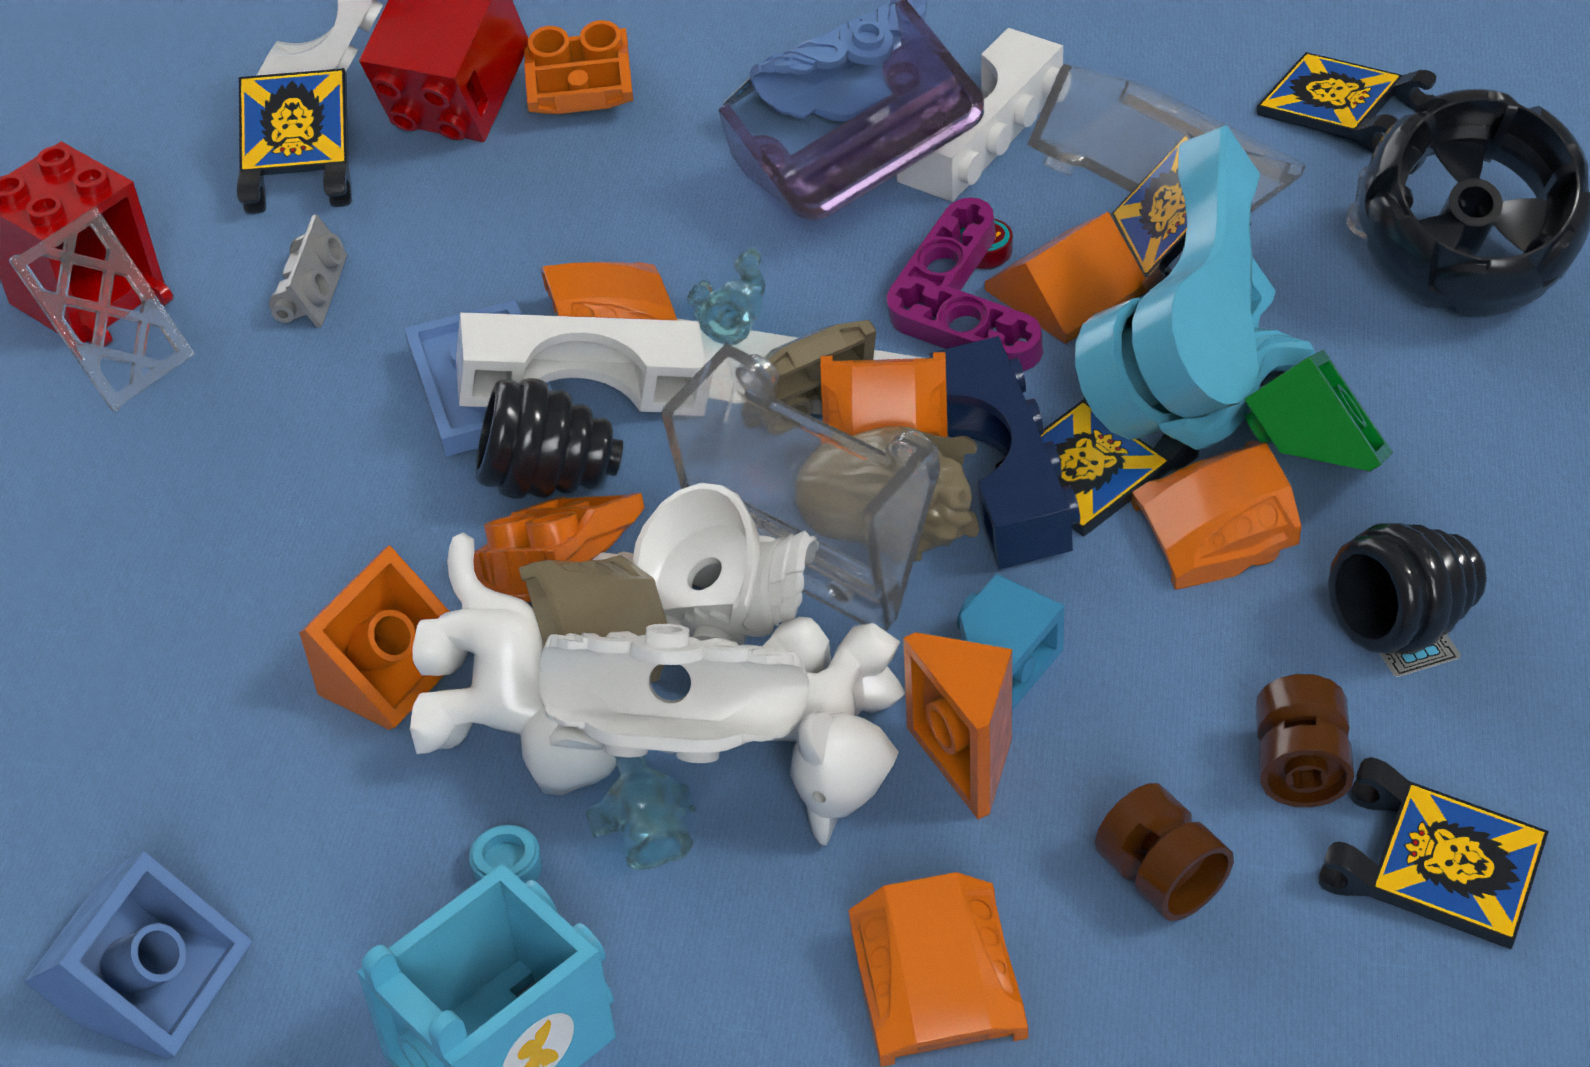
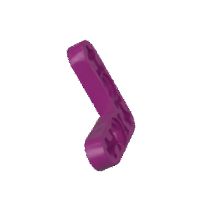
M973 197L959 199L945 209L890 287L886 296L890 322L899 332L944 349L999 336L1008 359L1017 357L1023 371L1034 367L1041 360L1044 353L1041 326L1038 321L1026 313L961 291L992 246L996 237L993 209L989 203ZM960 227L966 228L962 235L960 233ZM947 258L957 262L956 266L947 272L937 273L927 269L928 265L937 259ZM964 316L974 317L980 321L974 329L964 332L955 331L949 327L955 319ZM1020 338L1026 339V342H1025V341H1019V339H1020ZM1006 343L1014 344V345H1013V346H1006Z

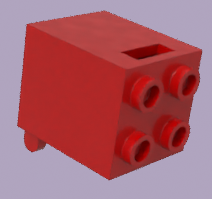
M388 0L359 62L391 124L406 131H416L419 129L439 133L457 141L465 138L485 142L523 60L525 49L528 46V36L513 0Z
M62 141L54 146L43 149L32 160L8 175L0 177V280L9 304L79 347L89 341L99 348H104L112 342V336L107 327L148 299L160 306H165L173 300L171 290L164 283L137 191L132 180Z

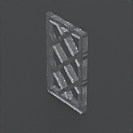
M97 207L83 214L22 254L14 255L9 259L16 273L112 411L119 410L126 401L195 355ZM89 225L92 227L107 249L105 261L74 253L78 232ZM64 242L63 250L55 248ZM41 256L61 261L56 292L45 290L28 264ZM73 264L103 271L98 302L68 295ZM115 274L124 276L140 298V312L110 305ZM66 306L97 313L92 345L82 343L64 318ZM108 316L138 323L133 354L103 347ZM150 326L160 328L175 350L174 354L163 361L145 357ZM102 358L132 364L129 384L117 393L100 370ZM143 367L150 368L149 371L142 375Z

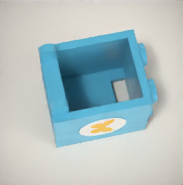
M503 863L389 948L385 945H377L370 949L362 960V968L357 971L383 1056L393 1067H580L616 1038L610 1005L614 1002V997L605 982L602 962L606 959V955L601 943L585 925L577 923L571 926L557 913L551 897L541 885L534 880L524 883ZM533 981L536 982V984H534L531 988L525 991L522 995H520L519 997L516 996L517 993L523 990L530 983H532Z

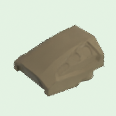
M870 320L823 327L772 349L756 367L750 381L748 396L742 406V411L752 427L763 424L765 420L772 432L782 434L802 425L813 411V405L810 401L819 399L822 403L820 357L833 355V361L873 360L876 329Z
M622 555L584 562L545 560L519 567L522 581H525L544 646L548 636L551 634L565 636L568 633L577 635L595 633L600 637H606L610 632L629 631L637 636L646 635V627L649 625L668 624L654 578ZM659 664L652 670L650 676L651 683L659 681L664 665Z

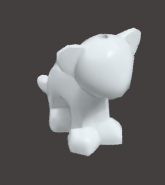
M465 533L454 536L448 551V575L453 591L462 603V609L444 613L438 619L420 620L416 628L412 659L421 675H450L463 665L468 652L474 654L472 685L468 688L439 690L418 695L413 705L410 724L416 754L431 753L438 749H450L459 745L467 737L474 722L521 735L522 757L527 769L543 794L564 795L578 788L595 784L609 776L621 757L606 753L605 744L593 740L582 729L578 730L576 727L562 726L556 721L549 720L546 716L539 689V664L544 644L534 609L522 599L484 587L474 572V539Z
M797 617L782 622L762 647L764 649L775 648L781 652H795L799 655L802 663L805 665L809 680L806 708L802 713L800 721L788 735L769 741L796 742L793 750L790 776L800 798L807 806L808 819L814 838L821 846H827L838 818L847 817L875 795L894 765L899 753L879 726L858 717L862 710L869 713L884 710L894 705L904 696L905 691L888 667L900 641L874 623L853 626L838 645L831 661L829 639L820 626L812 618Z

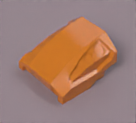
M597 20L587 24L581 30L580 36L569 37L565 30L557 26L540 27L529 36L524 61L529 112L564 114L609 109L634 101L626 28L619 29L613 22Z
M575 262L540 267L546 292L548 291V295L552 299L553 309L557 316L677 321L662 278L653 264L643 262Z
M933 352V358L833 361V355L820 357L824 445L832 440L844 439L860 432L887 426L910 427L937 436L948 437L945 352Z
M1248 441L1243 448L1195 462L1162 479L1149 481L1132 492L1131 504L1135 511L1142 510L1167 559L1171 570V583L1175 590L1235 577L1251 565H1265L1274 561L1279 556L1280 550L1298 545L1300 542L1302 526L1291 484L1265 442Z
M642 493L572 498L556 497L512 512L510 516L485 523L484 529L487 544L474 551L473 563L477 579L486 588L495 592L511 595L525 602H531L526 582L522 581L519 567L545 560L572 562L593 560L601 552H606L645 508Z
M958 872L884 885L848 910L849 927L857 958L865 1005L881 1067L894 1065L896 1057L1012 1035L1013 1041L1028 1039V1024L1024 1005L1005 944L993 883Z

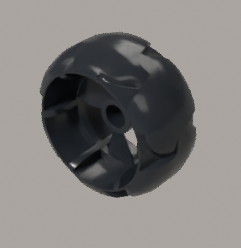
M1463 89L1435 96L1420 104L1413 113L1398 119L1386 131L1367 166L1361 182L1358 210L1361 228L1368 237L1367 247L1375 266L1394 288L1412 301L1428 308L1453 306L1456 307L1457 314L1460 317H1487L1510 312L1527 305L1543 296L1551 286L1564 276L1588 237L1590 231L1588 162L1584 151L1569 129L1558 118L1541 106L1528 109L1520 105L1508 93L1490 89ZM1436 154L1439 161L1458 183L1451 190L1438 216L1417 220L1411 211L1413 194L1412 190L1405 186L1409 174H1413L1423 166L1426 157ZM1492 160H1495L1511 169L1530 187L1536 198L1502 201L1497 188L1490 182L1480 179L1483 161L1490 163ZM1493 225L1507 240L1524 252L1521 255L1505 258L1476 256Z

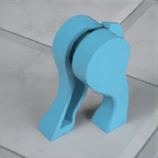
M1227 125L1184 141L1179 145L1178 178L1185 199L1188 224L1185 246L1177 265L1164 280L1153 287L1144 297L1130 299L1094 314L1082 324L1075 343V368L1081 391L1094 415L1110 432L1128 440L1144 438L1162 431L1172 439H1176L1195 450L1209 448L1230 436L1243 422L1245 414L1250 411L1244 399L1259 390L1261 382L1268 374L1274 371L1286 372L1307 357L1315 354L1309 341L1292 337L1277 330L1258 328L1260 315L1273 302L1276 292L1252 257L1250 235L1251 204L1260 173Z

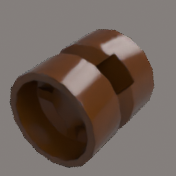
M1293 674L1280 677L1267 684L1258 694L1256 700L1257 737L1260 741L1258 753L1260 784L1265 793L1275 801L1285 805L1311 808L1330 804L1343 797L1352 787L1354 779L1352 747L1348 739L1350 729L1348 705L1343 689L1331 679L1315 674Z
M1147 783L1132 790L1120 799L1107 813L1098 828L1095 838L1096 851L1122 877L1129 881L1135 880L1136 890L1169 921L1182 920L1206 905L1222 888L1230 875L1234 863L1233 852L1201 822H1192L1191 812L1159 783Z

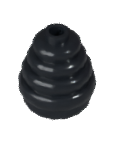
M527 378L521 380L520 384L511 379L499 380L491 392L483 420L476 460V479L481 485L498 487L500 494L516 499L524 498L527 493L541 498L549 497L555 489L561 493H573L579 485L587 489H595L602 483L605 474L616 476L622 458L623 441L613 438V428L609 420L605 418L593 419L592 410L588 406L583 404L573 405L572 398L567 392L549 390L548 384L543 380Z
M1378 523L1342 545L1333 559L1328 580L1331 607L1340 627L1354 643L1364 649L1377 653L1415 654L1436 643L1443 635L1451 632L1457 622L1466 616L1470 608L1479 602L1484 594L1487 581L1486 564L1478 549L1468 539L1458 534H1448L1440 529H1430L1421 524Z

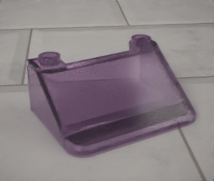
M899 0L895 3L902 46L893 50L889 59L883 63L884 81L893 94L796 153L790 155L782 143L774 137L767 135L752 136L729 104L718 109L731 155L743 172L785 207L803 219L818 220L831 215L969 131L981 121L984 115L985 106L982 92L908 0Z

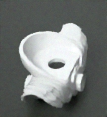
M698 483L678 490L661 502L643 525L635 543L634 554L629 552H620L618 554L601 552L593 560H602L622 555L654 578L668 624L682 625L689 628V637H694L701 641L721 638L735 641L741 646L744 645L747 636L763 637L770 635L775 625L779 626L780 622L782 623L796 617L798 607L802 602L801 591L804 590L803 572L805 570V563H812L816 551H818L819 542L816 540V536L810 537L806 530L794 536L790 534L785 538L775 539L769 536H759L746 505L737 493L723 485ZM692 584H693V585H696V586H698V587H701V588H703V589H702V590H694V589L692 588Z
M676 624L649 625L646 627V635L637 636L629 631L610 632L606 637H600L595 633H582V635L568 633L565 636L551 634L548 636L541 652L539 664L540 697L549 720L556 721L565 727L582 729L593 740L605 744L606 753L613 756L626 758L640 757L646 755L648 750H658L668 754L676 753L678 759L691 763L714 762L719 759V752L730 750L746 742H763L774 738H783L788 735L798 724L806 708L809 680L805 665L795 652H781L775 648L764 649L762 646L756 645L739 646L735 641L721 638L701 641L697 638L689 637V628ZM657 665L683 666L691 679L690 691L678 700H666L658 696L650 682L651 672Z

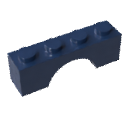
M999 336L936 351L945 352L948 436H968L971 439L979 440L995 447L1006 456L1005 460L995 471L978 481L982 526L999 570L1073 551L1071 524L1080 522L1077 498L1071 485L1061 487L1058 479L1062 476L1059 456L1052 441L1046 443L1042 441L1040 435L1044 433L1043 422L1036 400L1034 398L1025 400L1023 393L1026 392V383L1019 359L1017 357L1008 359ZM933 352L928 353L929 358H933Z

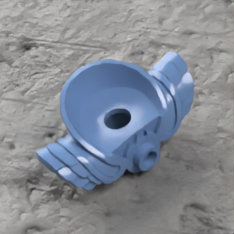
M892 0L889 6L884 3L877 7L875 11L848 21L823 36L819 35L781 54L771 55L764 62H759L751 68L750 79L753 88L764 102L783 115L790 114L794 117L805 119L810 115L816 114L838 122L853 121L898 99L908 88L909 66L921 61L923 38L920 34L919 20L925 18L926 0Z

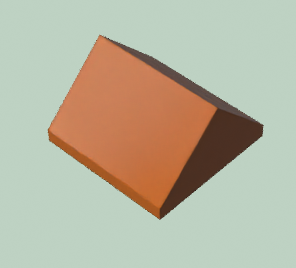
M1109 212L1066 230L985 281V291L1012 309L1034 317L1043 330L1064 344L1078 337L1082 324L1094 314L1130 299L1138 298L1147 292L1143 286L1145 276Z
M390 545L385 547L299 632L317 694L388 730L395 728L409 714L420 693H428L444 676L421 675L412 659L413 643L420 620L438 619L444 613L450 612Z
M914 632L903 637L907 729L975 817L981 819L991 812L1012 741L1013 649Z

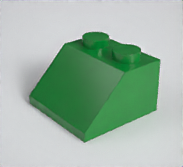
M1325 350L1307 357L1244 399L1251 411L1245 414L1249 427L1261 443L1265 442L1269 445L1273 442L1280 453L1370 472L1382 465L1393 453Z

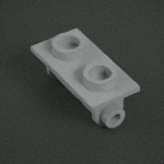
M315 214L312 215L306 233L295 238L290 245V255L282 274L286 280L280 281L276 292L271 295L269 308L272 316L279 322L288 323L293 319L307 315L314 325L319 328L322 327L348 254L344 250L338 236L331 233L320 217Z

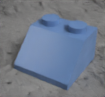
M143 850L107 870L24 982L80 1027L170 1059L179 1051L253 941Z

